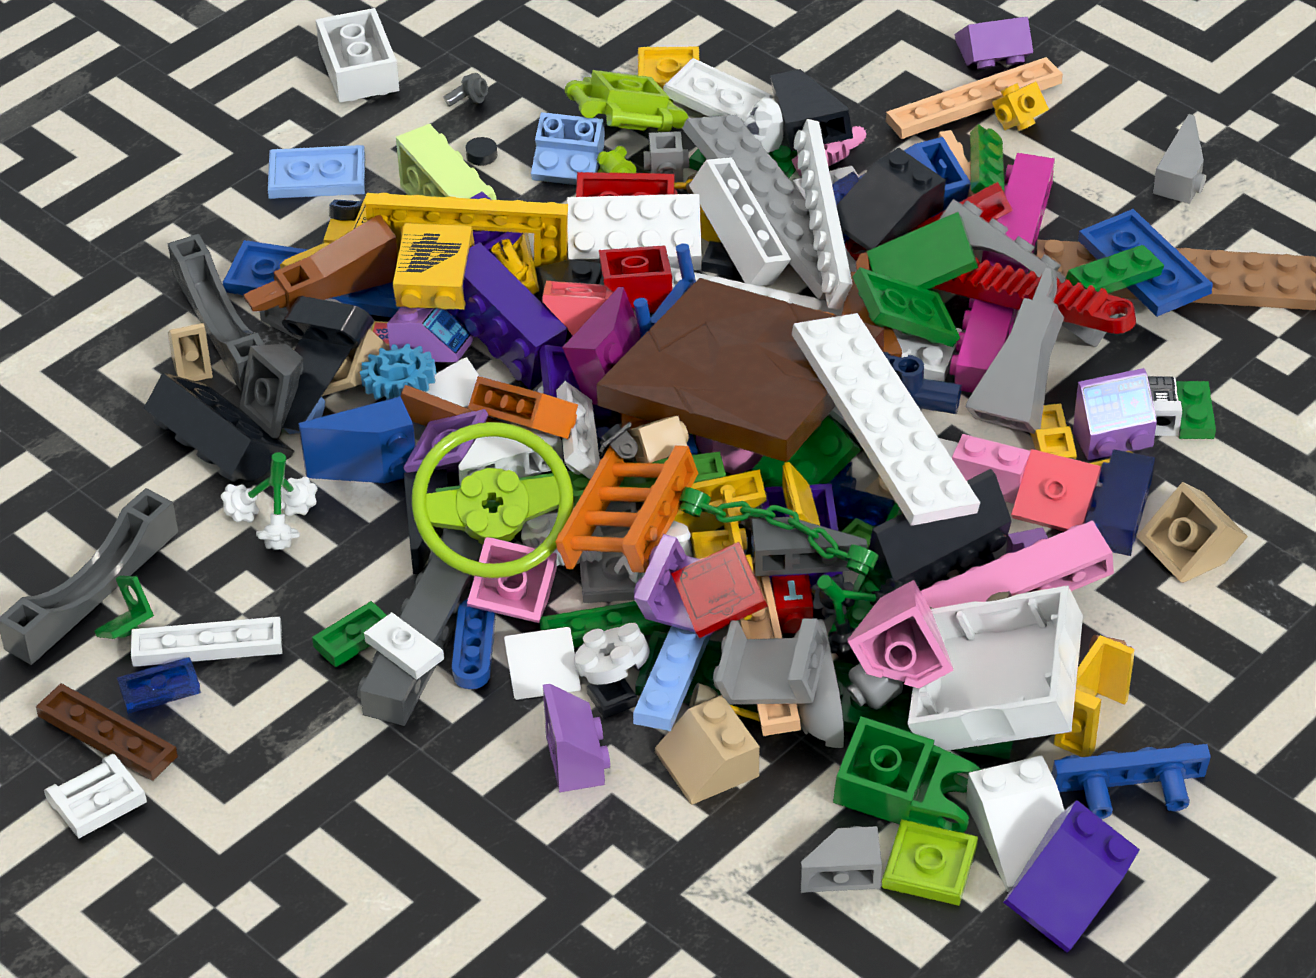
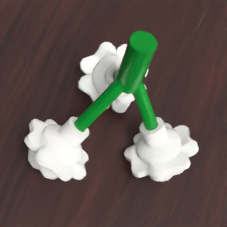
M280 452L272 455L270 476L255 488L247 489L242 484L239 486L228 484L225 487L226 491L221 494L226 515L232 517L236 522L243 520L250 523L254 520V515L259 512L255 504L257 495L270 485L273 487L274 513L270 514L271 524L267 525L264 530L257 531L256 536H258V539H264L267 549L272 548L274 550L289 548L292 538L300 537L298 530L285 524V514L289 517L295 514L306 515L309 508L316 505L317 502L315 498L317 486L314 483H310L308 477L300 479L289 478L288 480L284 478L286 456Z

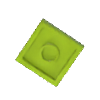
M901 819L882 878V888L960 906L977 848L978 836Z

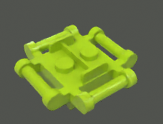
M593 70L591 77H584L583 81H570L565 86V94L570 100L576 101L579 105L580 113L585 118H593L598 113L605 114L608 126L635 130H646L647 127L658 128L660 132H670L672 126L678 129L683 128L686 119H689L688 114L682 108L675 106L673 100L669 98L652 77Z

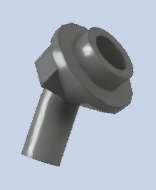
M471 73L463 77L461 86L443 96L449 107L466 96L471 103H482L488 93L487 82L480 74Z

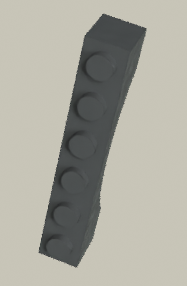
M195 234L168 243L172 273L200 322L204 323L205 331L242 393L250 346L265 344L259 334L248 329L237 314L221 282L212 256L201 236Z
M147 488L140 492L122 508L103 544L76 574L48 592L20 598L0 616V635L4 650L30 665L38 660L118 587L116 577L132 575L178 533L173 502Z

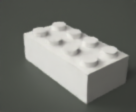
M699 194L567 197L569 259L600 263L599 250L665 245L670 267L680 269L676 246L686 243L689 245L693 269L701 270Z

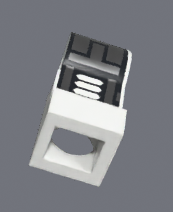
M1148 376L1156 417H1165L1171 421L1167 426L1156 425L1155 436H1179L1182 406L1181 401H1178L1175 377Z

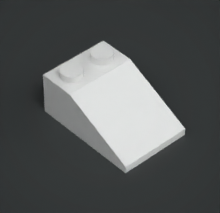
M1042 755L968 773L966 804L1007 892H1009L1053 821L1065 811L1057 784Z

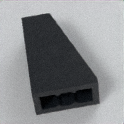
M797 69L770 75L774 101L780 107L784 121L783 129L791 152L797 151L794 149L795 135L798 130L802 131L807 119L819 122L823 144L853 138L848 107L804 71Z

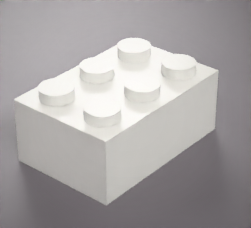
M375 8L316 19L319 50L339 103L399 91L397 60Z

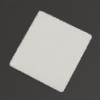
M569 627L507 635L504 637L513 693L516 700L543 696L544 684H552L567 692L581 690L579 674L574 664L575 652Z

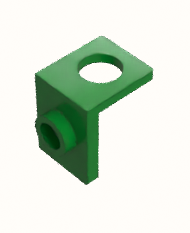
M120 575L115 578L129 611L94 630L98 638L115 639L117 637L124 638L130 636L132 629H139V624L154 616L138 577ZM128 586L134 590L138 601L133 598Z

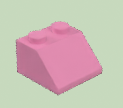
M962 434L952 460L966 481L992 469L996 474L1005 502L1014 504L1031 451Z
M485 537L479 562L505 563L519 559L536 548ZM552 553L536 567L514 576L503 578L474 576L467 606L539 623L548 603L557 569V553Z

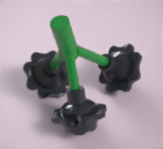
M837 574L833 577L822 575L818 579L817 584L811 587V591L814 595L813 608L822 609L821 612L824 617L834 614L837 617L834 623L836 631L828 634L831 653H836L840 658L856 656L848 643V638L856 628L851 627L849 619L844 616L847 613L846 607L854 605V599L870 601V604L874 606L881 597L903 586V582L888 578L885 585L880 586L879 591H872L870 594L853 591V584L851 582L844 583L842 574Z

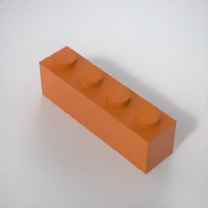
M480 376L477 377L468 406L470 410L478 411L485 409L488 416L566 439L569 437L571 428L573 429L576 424V411L578 408V404Z

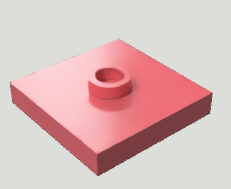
M1031 449L1011 513L1012 518L1064 532L1072 526L1085 524L1101 472V466Z

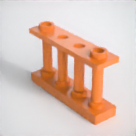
M675 445L664 464L624 462L623 458L609 446L555 541L566 569H573L583 551L619 552L626 556L632 572L645 573L649 566V557L652 549L658 546L663 534L667 533L681 506L679 498L684 487L691 488L698 475L689 446ZM624 477L657 478L651 488L619 487ZM611 501L644 502L637 513L606 511ZM597 526L631 527L624 538L592 536Z

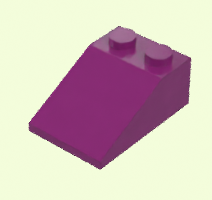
M618 287L562 347L581 392L592 400V404L598 405L597 383L641 339L638 322L624 287Z

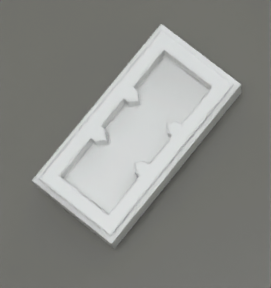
M392 612L364 632L365 642L416 680L444 660V653L440 647Z

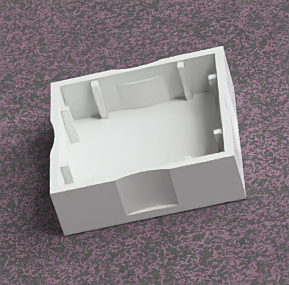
M1069 586L1016 594L996 601H974L931 609L954 671L920 689L913 687L908 726L912 733L935 740L934 745L948 751L1072 731L1083 615Z

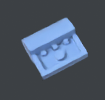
M541 112L535 138L536 151L531 170L532 180L577 185V172L597 173L600 165L597 161V156L604 151L605 131L603 119Z

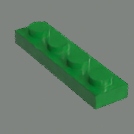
M977 124L970 132L971 191L976 194L998 182L1004 192L1002 138L990 128L986 130L980 124Z

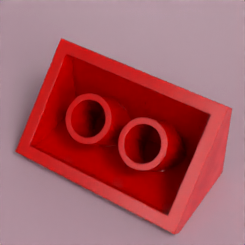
M577 172L576 197L675 195L674 174Z

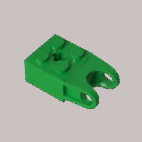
M861 716L836 776L833 803L899 825L902 819L964 833L969 824V816L954 802L945 798L944 794L949 792L967 793L968 779L957 773L968 775L970 772L981 769L971 761L934 745L935 740ZM943 817L954 819L958 823L947 821Z

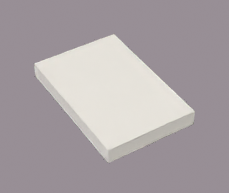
M694 58L663 87V90L670 99L708 117L737 115L744 124L753 110V106L759 100L773 99V95Z

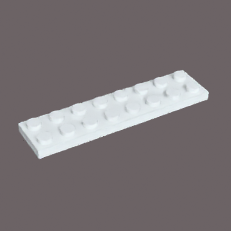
M858 313L794 323L792 336L910 525L978 513L980 501Z

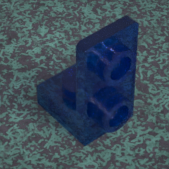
M850 461L827 483L832 484L836 515L853 520L858 518L874 526L885 523L895 501L856 490L857 479L852 477L853 462Z

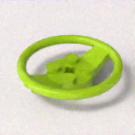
M500 422L472 424L460 428L441 439L421 462L412 488L414 520L422 539L429 549L452 568L483 578L514 576L536 567L556 550L555 541L570 517L574 505L571 479L556 451L533 432L519 426ZM482 437L508 438L528 446L541 456L554 475L551 477L519 480L518 475L511 470L485 468L466 476L461 482L460 489L427 494L431 475L440 460L458 445ZM490 500L500 503L496 513H489V508L483 509L482 506L486 505L487 501ZM558 509L555 524L547 538L529 554L505 563H482L465 558L450 549L433 528L434 526L465 531L471 538L478 540V543L482 545L484 544L485 537L509 542L522 530L526 521Z

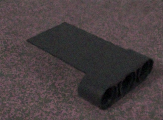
M305 296L297 297L282 320V325L292 335L301 338L294 350L303 357V371L300 375L298 389L283 428L299 431L298 423L307 420L351 349L357 348L374 322L373 318L365 310L350 304Z

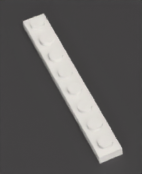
M807 119L802 131L798 130L794 139V149L798 153L797 166L798 169H801V186L805 189L806 194L805 207L809 209L810 214L809 227L813 230V248L817 250L818 271H821L823 280L822 292L825 293L828 308L841 310L853 284L820 125L818 121Z

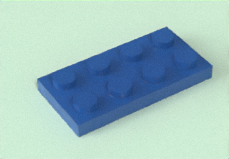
M1134 209L1079 231L1078 241L1097 260L1144 245L1164 264L1160 276L1126 287L1156 317L1212 294L1213 283Z

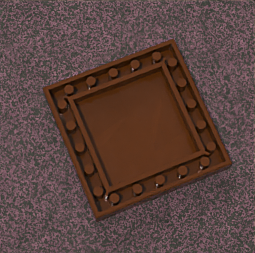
M699 278L651 327L650 331H647L597 383L598 406L650 422L666 417L678 416L679 421L684 423L687 432L690 434L788 462L836 406L792 336L794 323L837 317V315L794 303L790 304L783 300ZM864 323L883 352L884 328Z

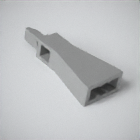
M1045 268L1033 300L1023 299L1010 336L969 397L965 407L975 419L1035 434L1037 429H1041L1050 355L1064 320L1058 305L1054 303L1057 293V277L1053 274L1052 269Z

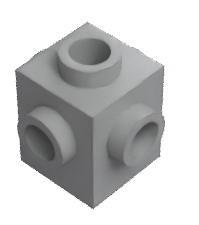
M681 131L649 133V151H643L644 170H650L651 173L674 174L675 182H683V169L689 168L688 149H683Z

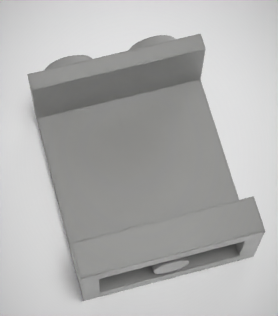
M817 618L802 619L798 638L747 639L739 621L732 620L727 636H724L722 639L720 664L715 668L713 674L716 689H719L721 695L729 704L813 703L828 643Z

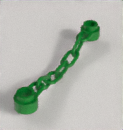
M684 487L679 498L681 502L679 509L695 517H700L702 512L716 515L718 521L729 523L743 521L752 516L765 518L769 524L786 530L796 528L808 535V542L823 558L831 559L837 557L848 561L846 568L861 575H867L869 570L874 569L879 556L867 548L854 544L850 545L848 553L839 550L836 541L823 528L810 529L799 522V515L795 511L778 505H772L765 510L752 508L745 501L723 503L716 508L709 505L711 500L709 495L690 487ZM742 507L740 512L743 515L726 517L727 514L723 511V509ZM772 511L785 513L794 519L789 518L787 520L789 524L774 520L773 518L776 515ZM818 533H820L832 545L833 548L828 547L826 548V552H824V550L814 541V539H819Z

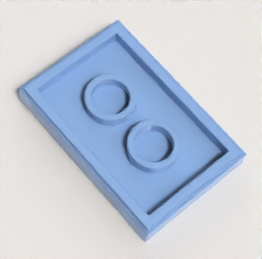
M364 145L270 150L268 173L269 199L365 194Z

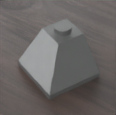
M286 343L250 346L239 407L272 438H279L298 389L300 375L303 371V357Z

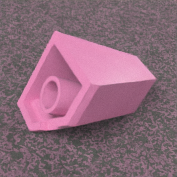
M914 580L881 597L848 638L849 645L868 675L882 678V676L902 681L905 685L920 689L954 671L933 613Z

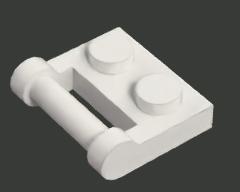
M115 754L103 758L102 764L60 786L54 784L44 789L45 796L51 807L58 811L78 839L147 802L144 790Z

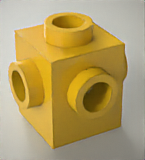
M1036 81L1019 88L1018 83L1000 91L1003 97L992 101L995 115L1004 130L1015 126L1018 131L1023 130L1036 123L1034 117L1049 110Z

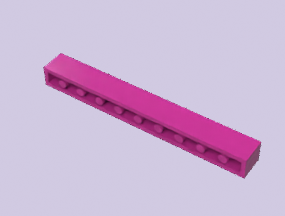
M1017 153L1014 164H1008L1005 175V184L1008 185H1004V194L1013 211L996 220L1008 228L1006 235L1013 240L1020 236L1034 247L1036 246L1053 184L1055 158ZM983 251L981 263L985 259L992 266L998 262L1003 269L1010 265L1015 272L1022 268L1028 275L1029 269L1017 260L999 253ZM970 298L969 308L972 310L965 311L962 330L966 331L965 333L959 332L960 339L956 345V352L959 355L953 354L949 374L955 375V384L962 385L961 391L973 393L1010 336L1018 310Z

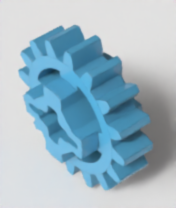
M393 344L391 350L386 351L380 348L379 355L369 354V362H362L361 364L362 386L365 387L366 394L373 393L376 400L383 396H386V400L400 397L405 385L421 391H428L429 384L436 381L435 361L432 359L430 351L423 353L421 346L412 350L410 344H406L403 348L399 349L396 344Z

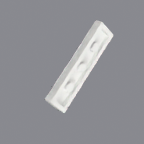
M565 381L556 390L557 398L578 404L574 428H571L568 439L562 438L564 462L575 474L580 475L582 473L591 479L600 461L592 400Z
M280 617L132 629L131 659L133 667L282 654V625Z

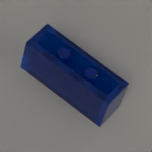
M1113 449L1110 462L1102 463L1099 483H1103L1102 487H1095L1091 507H1095V511L1088 510L1085 523L1094 521L1113 553L1127 556L1132 554L1152 485L1155 457Z

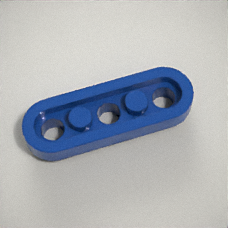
M466 599L458 608L452 674L454 682L459 687L477 689L484 686L490 678L496 617L494 612L467 606L468 599Z

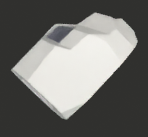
M772 98L761 99L753 106V110L750 112L744 125L759 140L767 153L779 149L783 140L784 123L780 107Z

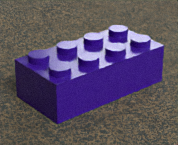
M479 242L469 248L462 286L465 308L464 310H447L450 314L456 315L466 325L467 330L472 336L478 337L487 346L494 358H499L509 368L510 373L516 380H521L529 389H532L542 381L539 349L544 345L563 347L568 328Z

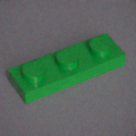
M1140 245L1068 270L1065 280H1070L1073 286L1080 282L1085 289L1092 285L1097 292L1104 288L1107 293H1111L1160 276L1164 264L1144 245Z

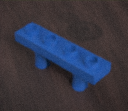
M1183 743L1173 748L1164 749L1145 747L1136 752L1126 753L1108 751L1098 756L1089 757L1070 755L1060 760H1054L1051 774L1059 792L1084 790L1088 809L1100 819L1111 816L1113 811L1107 787L1161 782L1167 810L1180 811L1186 809L1190 803L1184 779L1205 777L1211 756L1207 744L1194 745L1191 743Z

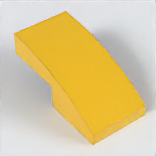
M1062 404L1044 405L1041 429H1037L1035 434L1030 433L1035 449L1076 459L1077 454L1071 428L1066 426Z

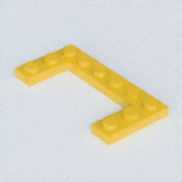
M389 193L366 194L367 221L377 215L382 216L396 236L397 260L403 235L402 226L405 223L472 226V230L534 233L535 268L568 260V204L524 202L521 200H490L487 198L468 199L452 196L432 197Z

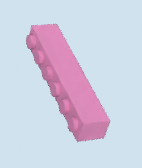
M1092 520L1082 525L1072 526L1067 531L1051 538L1038 540L1033 545L1017 552L1004 554L999 559L983 566L972 567L965 573L951 579L938 581L920 592L929 607L939 608L974 601L986 602L991 595L998 592L1010 591L1011 596H1014L1016 594L1069 586L1070 590L1073 591L1114 574L1113 554Z

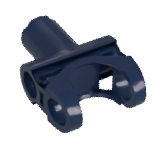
M883 352L921 412L922 409L957 415L962 385L924 379V363L920 358L913 355L900 358L890 356L888 352Z

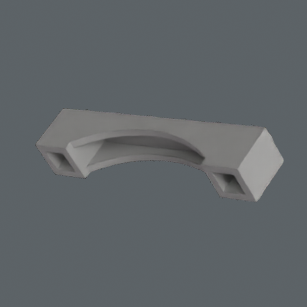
M953 199L940 219L959 212L972 250L990 251L1013 258L1029 270L1034 271L1037 277L1043 274L1045 268L1052 269L1053 274L1058 277L1061 283L1065 281L1066 276L1058 271L1061 266L1058 262L1046 254L1040 259L1032 253L1035 248L1032 244L1020 236L1016 240L1007 236L1008 228L994 218L987 222L980 217L983 210L970 201L966 200L964 204H961ZM1115 314L1110 318H1117L1119 314ZM1062 322V326L1095 347L1098 346L1107 333Z

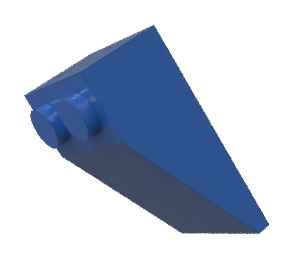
M401 396L298 423L305 474L308 478L388 483L403 479L404 473H407L403 467L415 448L413 423Z

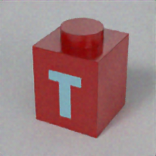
M809 575L773 576L772 592L781 634L797 633L801 627L802 619H813V601Z

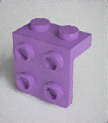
M663 534L658 546L652 549L649 557V566L643 578H640L636 583L634 599L645 619L695 632L671 573L700 559L686 556L677 537Z

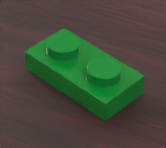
M1176 381L1178 401H1181L1182 406L1179 439H1214L1216 427L1209 381Z
M370 601L312 637L313 647L336 668L371 646L365 642L364 632L385 618L387 614Z

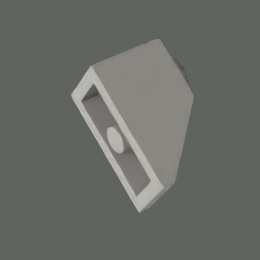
M877 826L837 828L801 861V893L881 889L882 860Z

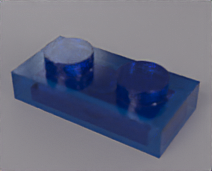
M190 657L117 677L118 686L128 714L201 693L200 683Z

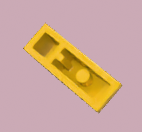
M760 469L693 483L691 488L711 497L709 505L716 508L722 504L723 490L731 489L733 502L745 501L752 508L767 501ZM679 509L674 518V521L686 525L690 534L692 532L714 531L724 525V523L717 520L716 515L702 512L700 517H695Z

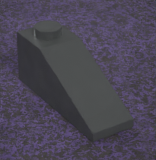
M775 517L773 519L789 524L787 520L791 517ZM765 518L752 519L751 545L755 576L851 571L846 568L848 561L837 557L831 559L823 558L808 542V535L796 528L786 530L771 525ZM799 520L800 523L810 529L823 528L836 541L838 549L848 553L851 544L867 548V540L864 538ZM818 533L819 539H814V541L824 550V552H826V548L828 547L833 548L832 545L820 533Z

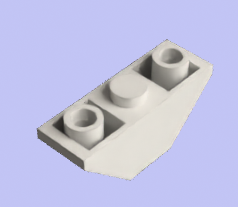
M512 424L541 437L556 451L563 461L562 440L559 436ZM502 437L477 438L458 466L460 485L466 476L485 468L511 470L519 478L551 471L547 463L534 450L518 441Z

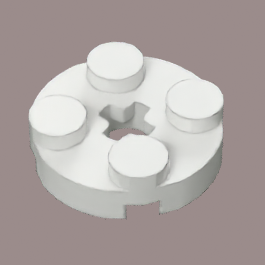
M628 623L606 631L594 629L583 636L584 644L577 650L574 664L580 677L583 678L585 676L589 683L596 685L608 684L627 677L626 669L634 664L639 669L648 659L650 650L644 635L636 623Z

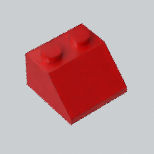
M666 246L599 250L604 285L612 292L618 287H624L632 308H634L633 302L636 299L645 298L650 315H653L673 289L672 272Z

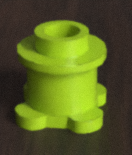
M617 146L609 152L603 151L597 156V161L600 164L598 173H636L637 170L631 161L625 159L627 151L623 146Z

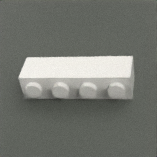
M732 157L706 160L689 184L694 194H699L700 205L743 281L746 284L757 286L774 284L791 258Z

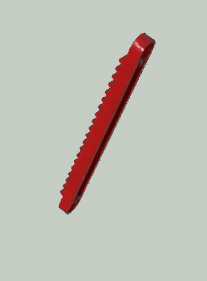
M852 239L845 243L847 251L855 261H857L860 254L854 253L866 250ZM975 257L978 268L932 287L1020 310L1024 298L1033 300L1041 276L1037 277L1034 271H1030L1027 275L1022 268L1015 272L1010 265L1003 269L998 262L992 266L986 259L980 263L977 257ZM1057 277V293L1054 303L1058 305L1059 311L1064 316V322L1113 334L1125 333L1135 326L1134 304L1130 300L1109 295L1104 288L1097 292L1092 285L1085 289L1080 282L1075 286L1067 279L1061 283ZM1115 314H1126L1121 318H1110Z

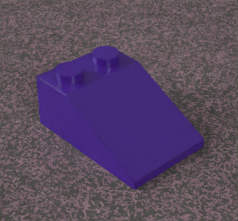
M1076 800L1053 821L1003 903L1060 948L1068 952L1124 878L1140 849Z

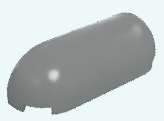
M819 619L818 622L828 643L813 703L797 704L801 728L806 735L810 733L826 741V746L843 748L844 728L840 693L823 619ZM800 629L797 631L793 638H798Z

